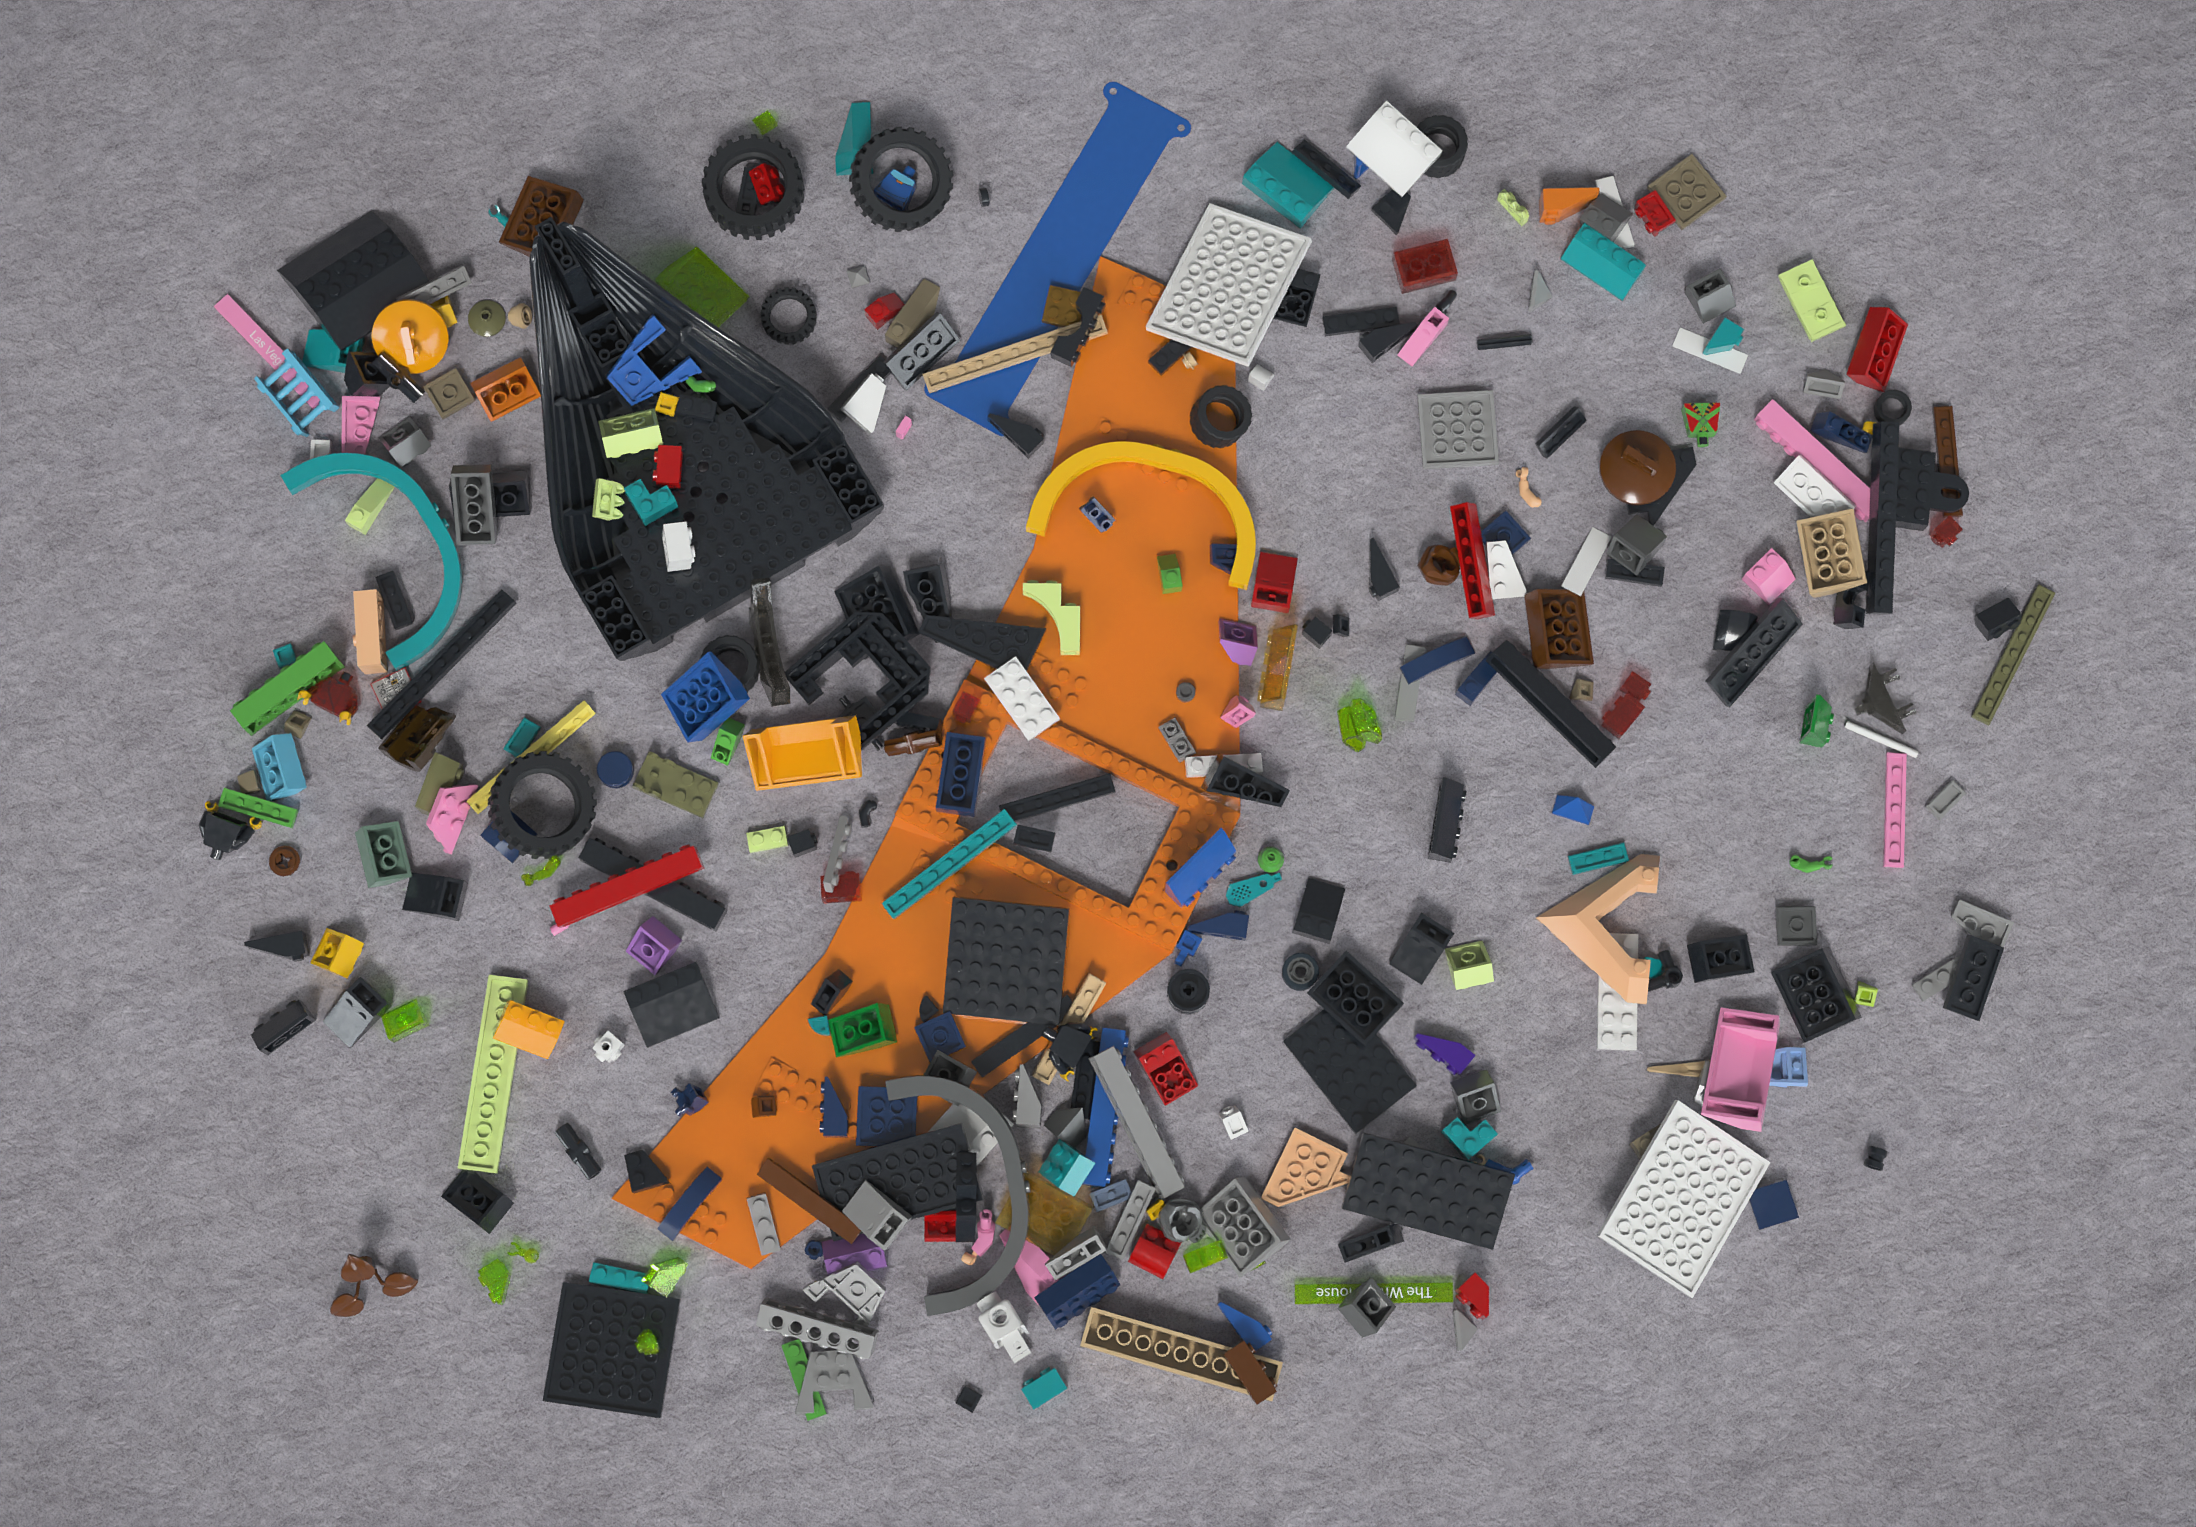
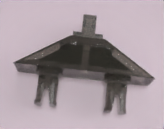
M1873 662L1869 666L1865 698L1862 699L1863 704L1857 706L1854 710L1857 716L1867 712L1869 716L1872 715L1903 735L1906 729L1901 719L1916 714V709L1906 711L1914 704L1911 702L1898 709L1895 708L1885 685L1899 680L1900 675L1890 677V675L1897 671L1896 668L1879 674Z

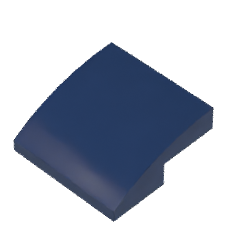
M1787 1180L1755 1189L1749 1199L1759 1230L1799 1218Z

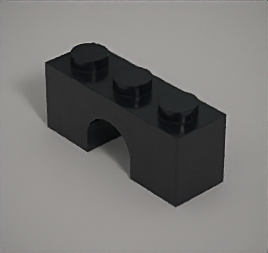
M1865 571L1866 584L1837 593L1833 625L1843 629L1864 628L1866 609L1855 605L1854 601L1860 592L1868 591L1870 572Z

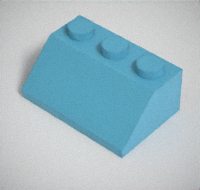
M291 733L271 735L252 748L267 801L272 802L292 796L307 788Z

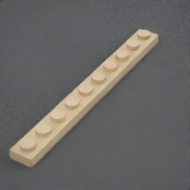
M1102 315L1097 317L1098 322L1095 329L1090 330L1088 334L1090 336L1089 340L1108 334ZM1082 321L924 373L923 377L928 392L932 393L1049 354L1058 336H1068L1075 333L1080 328Z

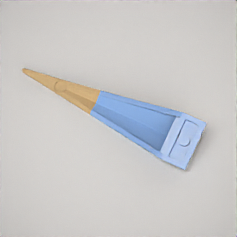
M1800 1047L1776 1049L1769 1086L1785 1088L1787 1086H1807L1806 1049ZM1705 1061L1648 1067L1647 1071L1700 1077Z

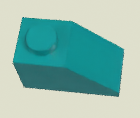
M1724 318L1702 354L1710 355L1730 351L1734 345L1739 346L1744 338L1741 335L1744 329L1729 319Z

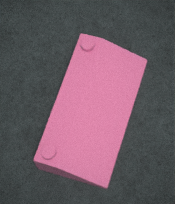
M1720 1008L1701 1115L1740 1129L1761 1132L1780 1028L1778 1015Z

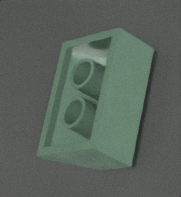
M399 821L362 826L355 832L368 888L385 886L412 877Z

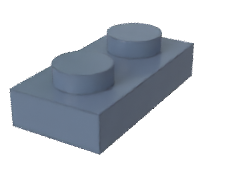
M1125 1179L1092 1192L1089 1195L1096 1212H1100L1129 1200L1131 1190Z

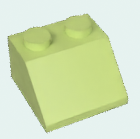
M1483 941L1445 949L1451 978L1456 990L1494 982L1492 963Z

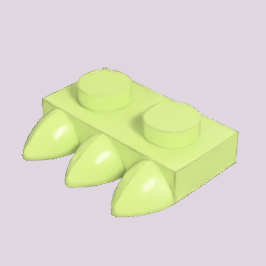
M1503 189L1498 194V202L1523 226L1529 219L1527 209L1517 203L1515 196L1511 192Z
M596 479L592 517L612 520L623 516L620 510L614 508L624 504L623 499L615 495L624 492L623 485L614 481Z

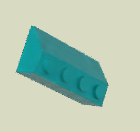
M1585 223L1561 257L1562 261L1621 301L1629 293L1646 267L1645 263Z

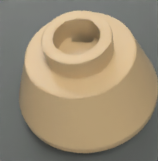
M520 303L512 307L508 312L509 322L516 327L526 329L532 321V313L529 306L525 303Z

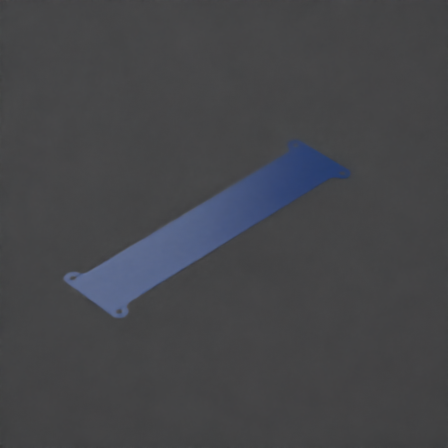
M1109 82L1104 86L1103 94L1108 100L1107 110L955 363L1057 330L1058 326L1041 323L1050 285L1078 292L1081 290L1168 142L1174 137H1186L1191 132V124L1188 120L1117 82ZM1111 88L1117 90L1115 95L1110 94ZM1178 125H1184L1185 129L1179 131L1177 129ZM1040 357L938 390L937 392L929 393L925 384L924 391L931 399L991 432L1003 436L987 421V416L991 413L1010 419L1008 411Z

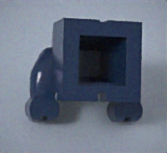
M688 1083L684 1091L675 1087L670 1092L673 1097H678L676 1102L679 1107L675 1110L678 1116H681L683 1113L692 1115L709 1103L701 1088Z

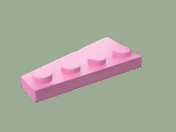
M342 396L341 453L366 455L381 397Z

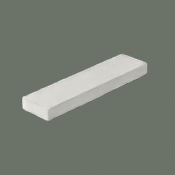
M1613 176L1595 180L1596 188L1599 187L1600 190L1598 196L1603 194L1622 206ZM1628 222L1613 242L1622 249L1634 247L1635 245Z

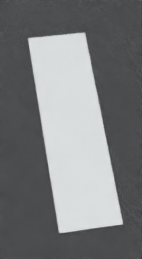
M1683 328L1679 329L1673 347L1741 374L1748 357L1747 354L1732 349L1730 351L1704 355L1702 353L1710 339Z
M1592 527L1562 587L1579 596L1582 595L1612 538L1611 536Z

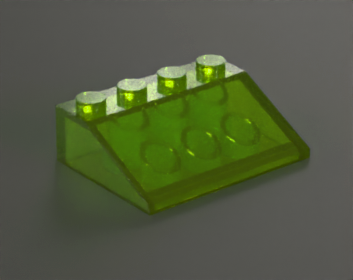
M698 246L668 265L655 278L659 286L718 328L750 298Z

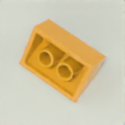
M509 1000L506 1002L493 1039L548 1059L565 1021Z

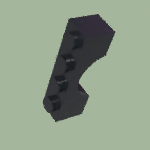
M1083 287L1075 303L1076 310L1083 318L1080 328L1071 335L1058 336L1050 352L1052 359L1070 367L1073 366L1074 362L1077 363L1081 356L1080 350L1082 346L1085 347L1090 338L1088 334L1090 330L1095 329L1098 322L1097 317L1099 313H1103L1106 307L1103 295Z

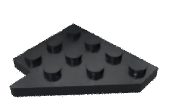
M1693 447L1671 450L1676 463V474L1671 487L1660 499L1645 505L1626 503L1628 515L1647 512L1649 523L1652 526L1655 525L1697 465Z

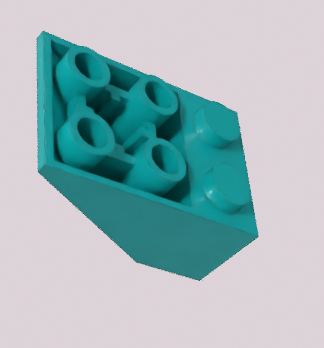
M309 329L302 362L306 367L345 373L348 353L362 352L365 339L363 337L340 351L323 329Z

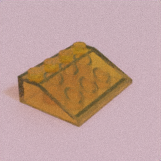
M1297 624L1273 629L1272 635H1268L1267 646H1270L1269 653H1265L1263 663L1267 665L1266 672L1262 671L1260 683H1264L1263 690H1259L1257 701L1261 702V708L1283 711L1298 628Z
M1027 1170V1173H1024L1025 1180H1029L1031 1192H1028L1030 1222L1026 1240L1055 1255L1081 1233L1094 1206L1076 1196L1068 1194L1054 1184ZM1010 1196L995 1222L1011 1231L1012 1224Z

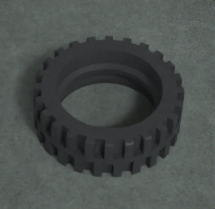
M901 126L895 127L892 130L888 128L874 135L855 155V161L851 164L850 168L852 169V174L849 176V182H852L850 192L851 195H855L856 201L854 203L856 207L860 206L863 210L861 214L864 217L869 216L872 219L871 223L874 225L880 224L883 226L882 229L888 230L891 228L895 229V232H901L902 230L911 231L924 226L942 212L945 204L949 201L951 197L949 193L953 189L954 184L951 183V178L954 176L953 170L950 171L949 169L951 161L950 158H945L943 146L939 148L935 144L937 140L934 137L931 139L926 137V132L922 130L916 132L912 127L902 129ZM893 148L910 149L918 153L928 164L932 174V188L928 198L919 207L908 211H897L882 204L875 196L870 181L871 169L875 160L887 150Z
M751 134L749 139H745L744 135L738 136L739 140L732 142L730 139L726 141V147L722 148L719 146L716 149L717 155L715 157L710 155L708 159L709 166H705L703 170L702 192L707 209L711 213L714 222H718L722 230H730L731 235L737 237L738 234H741L745 240H749L750 236H755L756 240H762V235L766 234L769 235V238L774 237L776 230L779 229L782 233L786 230V223L792 224L795 221L794 215L795 213H800V204L804 202V182L796 157H792L791 151L787 147L785 149L782 148L781 142L776 140L773 143L770 141V137L765 135L763 139H758L757 134ZM747 160H764L774 164L782 173L785 181V191L782 200L773 209L760 215H743L734 212L726 204L722 195V182L726 173L735 165Z
M540 751L538 754L530 752L524 757L520 756L500 773L491 787V796L488 798V805H490L488 817L493 819L492 829L498 830L500 834L498 838L500 841L504 839L509 844L507 848L519 850L518 854L521 856L529 854L532 859H538L539 857L550 859L554 855L560 856L585 837V834L592 826V820L596 816L594 807L597 805V799H593L595 788L594 786H589L588 781L590 777L588 774L584 776L580 772L582 767L579 764L576 767L570 763L572 761L571 758H560V753L554 752L552 755H548L547 751ZM537 773L549 774L562 781L570 790L574 799V815L568 827L559 834L550 837L533 836L524 831L513 819L510 811L511 793L516 784L526 776Z

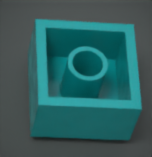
M1059 1139L1038 1173L1061 1190L1075 1196L1095 1165V1162L1073 1146Z

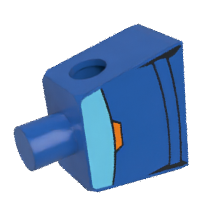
M906 166L902 173L896 169L891 170L874 189L875 196L898 211H907L916 190V182L912 179L916 171L910 166Z

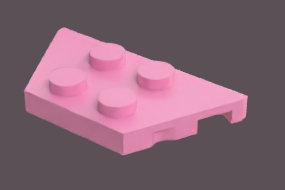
M476 784L441 787L438 791L426 825L433 831L436 840L441 842L444 847L443 851L447 854L452 855L470 809L467 800L478 789Z

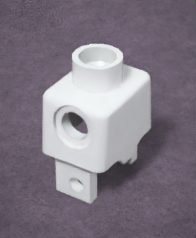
M993 1292L977 1303L981 1311L978 1319L995 1348L999 1349L1004 1346L1014 1364L1030 1355L1031 1351L1021 1334H1029L1010 1301L1007 1299L1001 1300L997 1292ZM999 1316H1007L1004 1323H996V1319Z

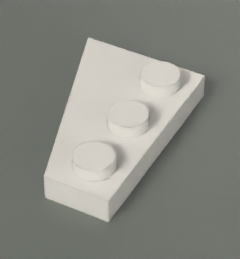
M1505 540L1486 542L1488 576L1492 599L1524 597L1527 594V590Z

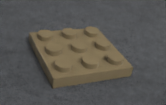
M1693 154L1647 187L1650 192L1657 191L1675 218V223L1681 231L1727 197Z

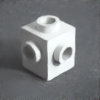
M607 1031L604 1036L600 1035L593 1044L595 1046L593 1049L596 1051L594 1055L601 1062L604 1060L609 1063L611 1061L614 1062L621 1055L620 1051L625 1045Z

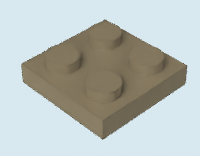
M456 368L423 386L442 420L475 402L474 397Z

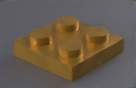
M1050 285L1041 323L1066 327L1080 322L1081 314L1076 310L1075 303L1081 292Z

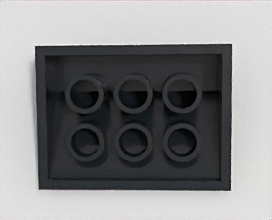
M879 565L834 591L846 619L855 612L883 613L907 641L919 635L890 566Z
M1829 947L1821 948L1771 972L1804 1043L1862 1018Z
M1347 950L1307 992L1313 1000L1364 1046L1404 1004Z
M697 962L623 991L647 1048L719 1019Z

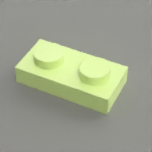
M785 826L746 833L750 853L788 846Z

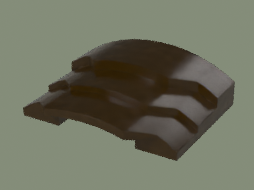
M416 705L400 721L378 749L399 765L412 771L420 772L436 752L435 747L443 739L445 731L454 722L456 715L437 707L425 710Z

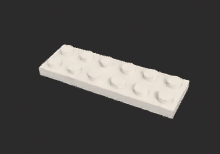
M1610 933L1630 958L1638 959V934ZM1598 975L1597 1050L1636 1051L1637 1003L1626 1002L1619 993L1607 985Z

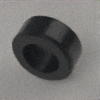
M979 188L978 193L981 207L989 206L987 188Z

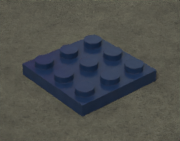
M858 1086L856 1146H881L916 1136L917 1096L889 1101L886 1087Z

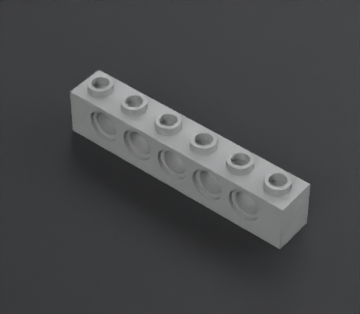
M765 1298L761 1303L756 1326L761 1327L764 1331L779 1332L785 1337L793 1336L799 1338L802 1342H813L823 1348L831 1347L837 1349L840 1353L855 1354L856 1357L861 1359H870L874 1353L879 1330L769 1298ZM775 1316H780L783 1322H779ZM794 1321L799 1322L802 1327H797ZM813 1327L819 1328L821 1333L815 1332ZM832 1332L837 1333L840 1338H835ZM851 1338L857 1339L859 1344L853 1343Z

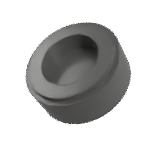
M1181 683L1177 687L1176 696L1181 702H1190L1195 696V688L1190 683Z

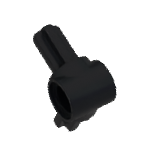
M1669 950L1658 953L1664 970L1661 971V976L1649 980L1648 992L1662 987L1666 989L1676 988L1681 983L1683 974L1678 966L1674 965ZM1675 974L1678 977V981H1670L1668 975Z

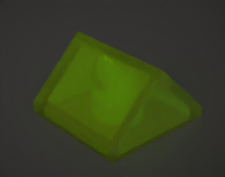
M417 999L399 1006L381 1017L386 1035L393 1043L429 1026Z

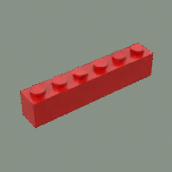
M1469 502L1450 506L1468 616L1471 619L1477 620L1495 616L1477 506Z

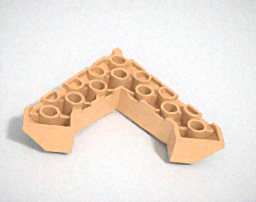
M1640 854L1536 917L1539 922L1543 923L1562 943H1565L1591 970H1594L1607 985L1619 993L1621 998L1628 1003L1647 1004L1651 960L1630 958L1599 921L1608 912L1613 911L1625 899L1636 892L1657 893L1660 856Z

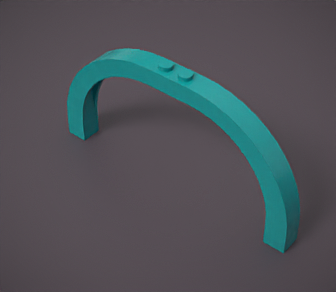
M335 453L310 459L280 475L292 496L316 482L337 475L361 474L381 479L399 489L413 503L439 547L444 565V585L442 595L433 615L416 634L385 652L395 670L398 671L414 663L433 649L443 638L456 615L462 593V569L457 549L447 530L450 527L445 518L440 519L437 514L440 512L435 502H430L421 487L404 471L389 462L358 453Z

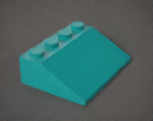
M1278 142L1250 167L1242 180V184L1300 229L1334 190L1333 186Z

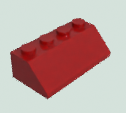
M1889 307L1869 308L1846 374L1856 383L1880 392H1885L1908 327V324Z

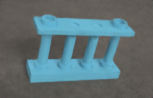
M286 349L282 353L286 359L266 380L258 376L254 379L258 383L256 385L263 394L266 393L292 424L291 429L298 436L308 437L309 434L304 428L324 410L335 412L340 407L297 354L290 349ZM289 368H294L297 372L296 377L276 394L270 385ZM301 382H306L309 386L308 390L287 408L281 400ZM312 396H317L320 399L319 405L299 422L293 413Z

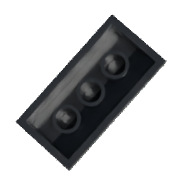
M527 471L493 473L496 517L530 515V487ZM450 479L449 491H450V497H451V503H452V509H453V516H454L452 484H451V479Z
M1443 777L1439 784L1428 859L1451 863L1452 858L1457 856L1458 847L1455 846V839L1460 837L1461 828H1457L1458 820L1462 821L1464 809L1460 808L1461 802H1465L1467 791L1463 790L1464 784Z

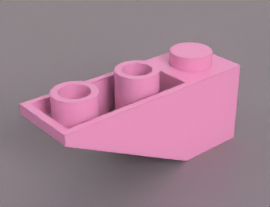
M1434 307L1397 356L1410 366H1413L1444 330L1449 318Z

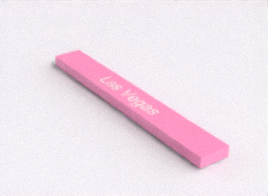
M228 294L214 305V308L275 371L284 363L286 359L282 355L284 351ZM289 368L281 377L289 383L296 377L297 372L294 368ZM301 382L294 390L302 396L309 386L306 382ZM312 396L306 403L314 409L319 405L320 399L317 396Z

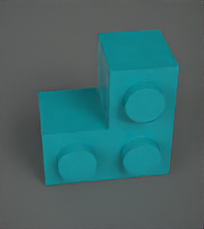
M641 479L624 488L626 496L645 526L678 507L677 501L667 485L652 494H649Z
M1458 1117L1441 1131L1444 1137L1467 1161L1498 1135L1486 1120L1470 1132Z

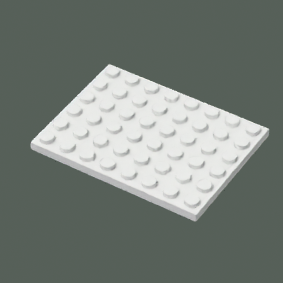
M1209 203L1146 325V330L1249 367L1312 243L1311 238Z
M1675 1100L1596 1236L1685 1295L1693 1298L1770 1162L1679 1100Z

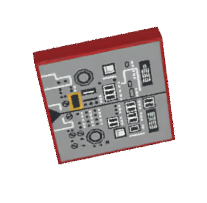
M404 667L370 684L382 709L411 681V678Z

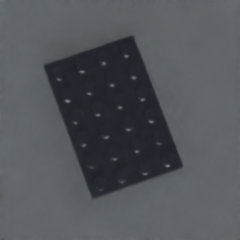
M1322 1010L1283 1041L1284 1045L1354 1134H1357L1417 1087L1377 1035L1364 1046L1325 1010Z

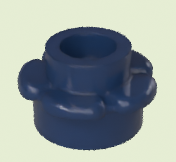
M809 1241L807 1247H805V1254L813 1260L822 1257V1242Z

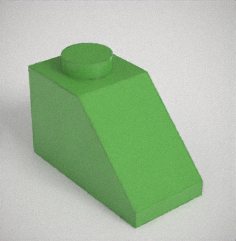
M1176 554L1157 556L1162 594L1181 592L1182 580Z

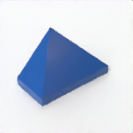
M1557 795L1552 814L1589 825L1594 806L1579 797Z

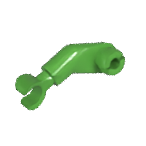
M690 376L686 380V383L695 392H710L716 388L714 381L696 380L694 376Z
M1793 855L1789 863L1795 869L1810 873L1820 870L1822 867L1827 870L1831 869L1833 864L1826 865L1824 862L1827 860L1831 861L1833 858L1827 856L1822 861L1809 862L1797 855Z

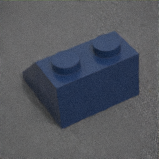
M511 811L513 819L524 831L533 836L538 835ZM492 821L480 836L513 864L520 856L518 854L519 850L515 848L510 850L507 848L509 844L504 839L502 841L499 840L498 836L500 834L497 829H492Z

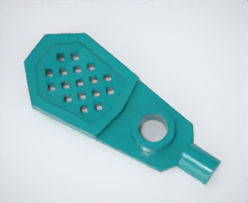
M1280 873L1272 876L1264 874L1229 885L1226 898L1230 905L1240 908L1274 888V883L1282 880ZM1265 881L1267 886L1261 887L1259 883Z

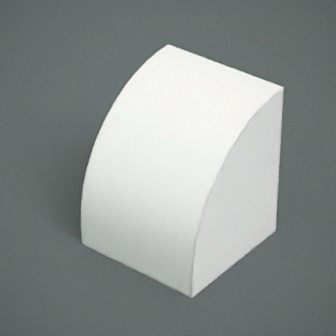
M1257 364L1249 374L1248 382L1264 391L1274 377V374Z

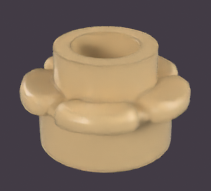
M1190 352L1186 355L1183 354L1182 362L1187 369L1190 367L1194 369L1198 365L1196 359Z

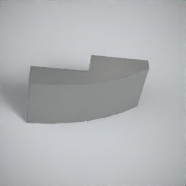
M1175 718L1158 727L1179 763L1185 760L1186 757L1196 753Z

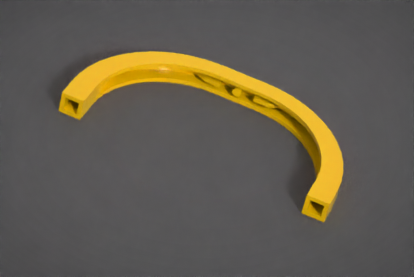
M1126 441L1103 443L1086 448L1072 455L1056 467L1046 478L1034 499L1026 524V532L1045 537L1052 510L1061 493L1074 479L1094 467L1113 462H1135L1189 476L1211 489L1221 499L1230 513L1236 531L1237 552L1229 579V586L1244 590L1248 588L1256 548L1255 529L1249 508L1237 488L1219 470L1200 459L1182 454L1180 450H1167L1158 444H1153L1152 446Z

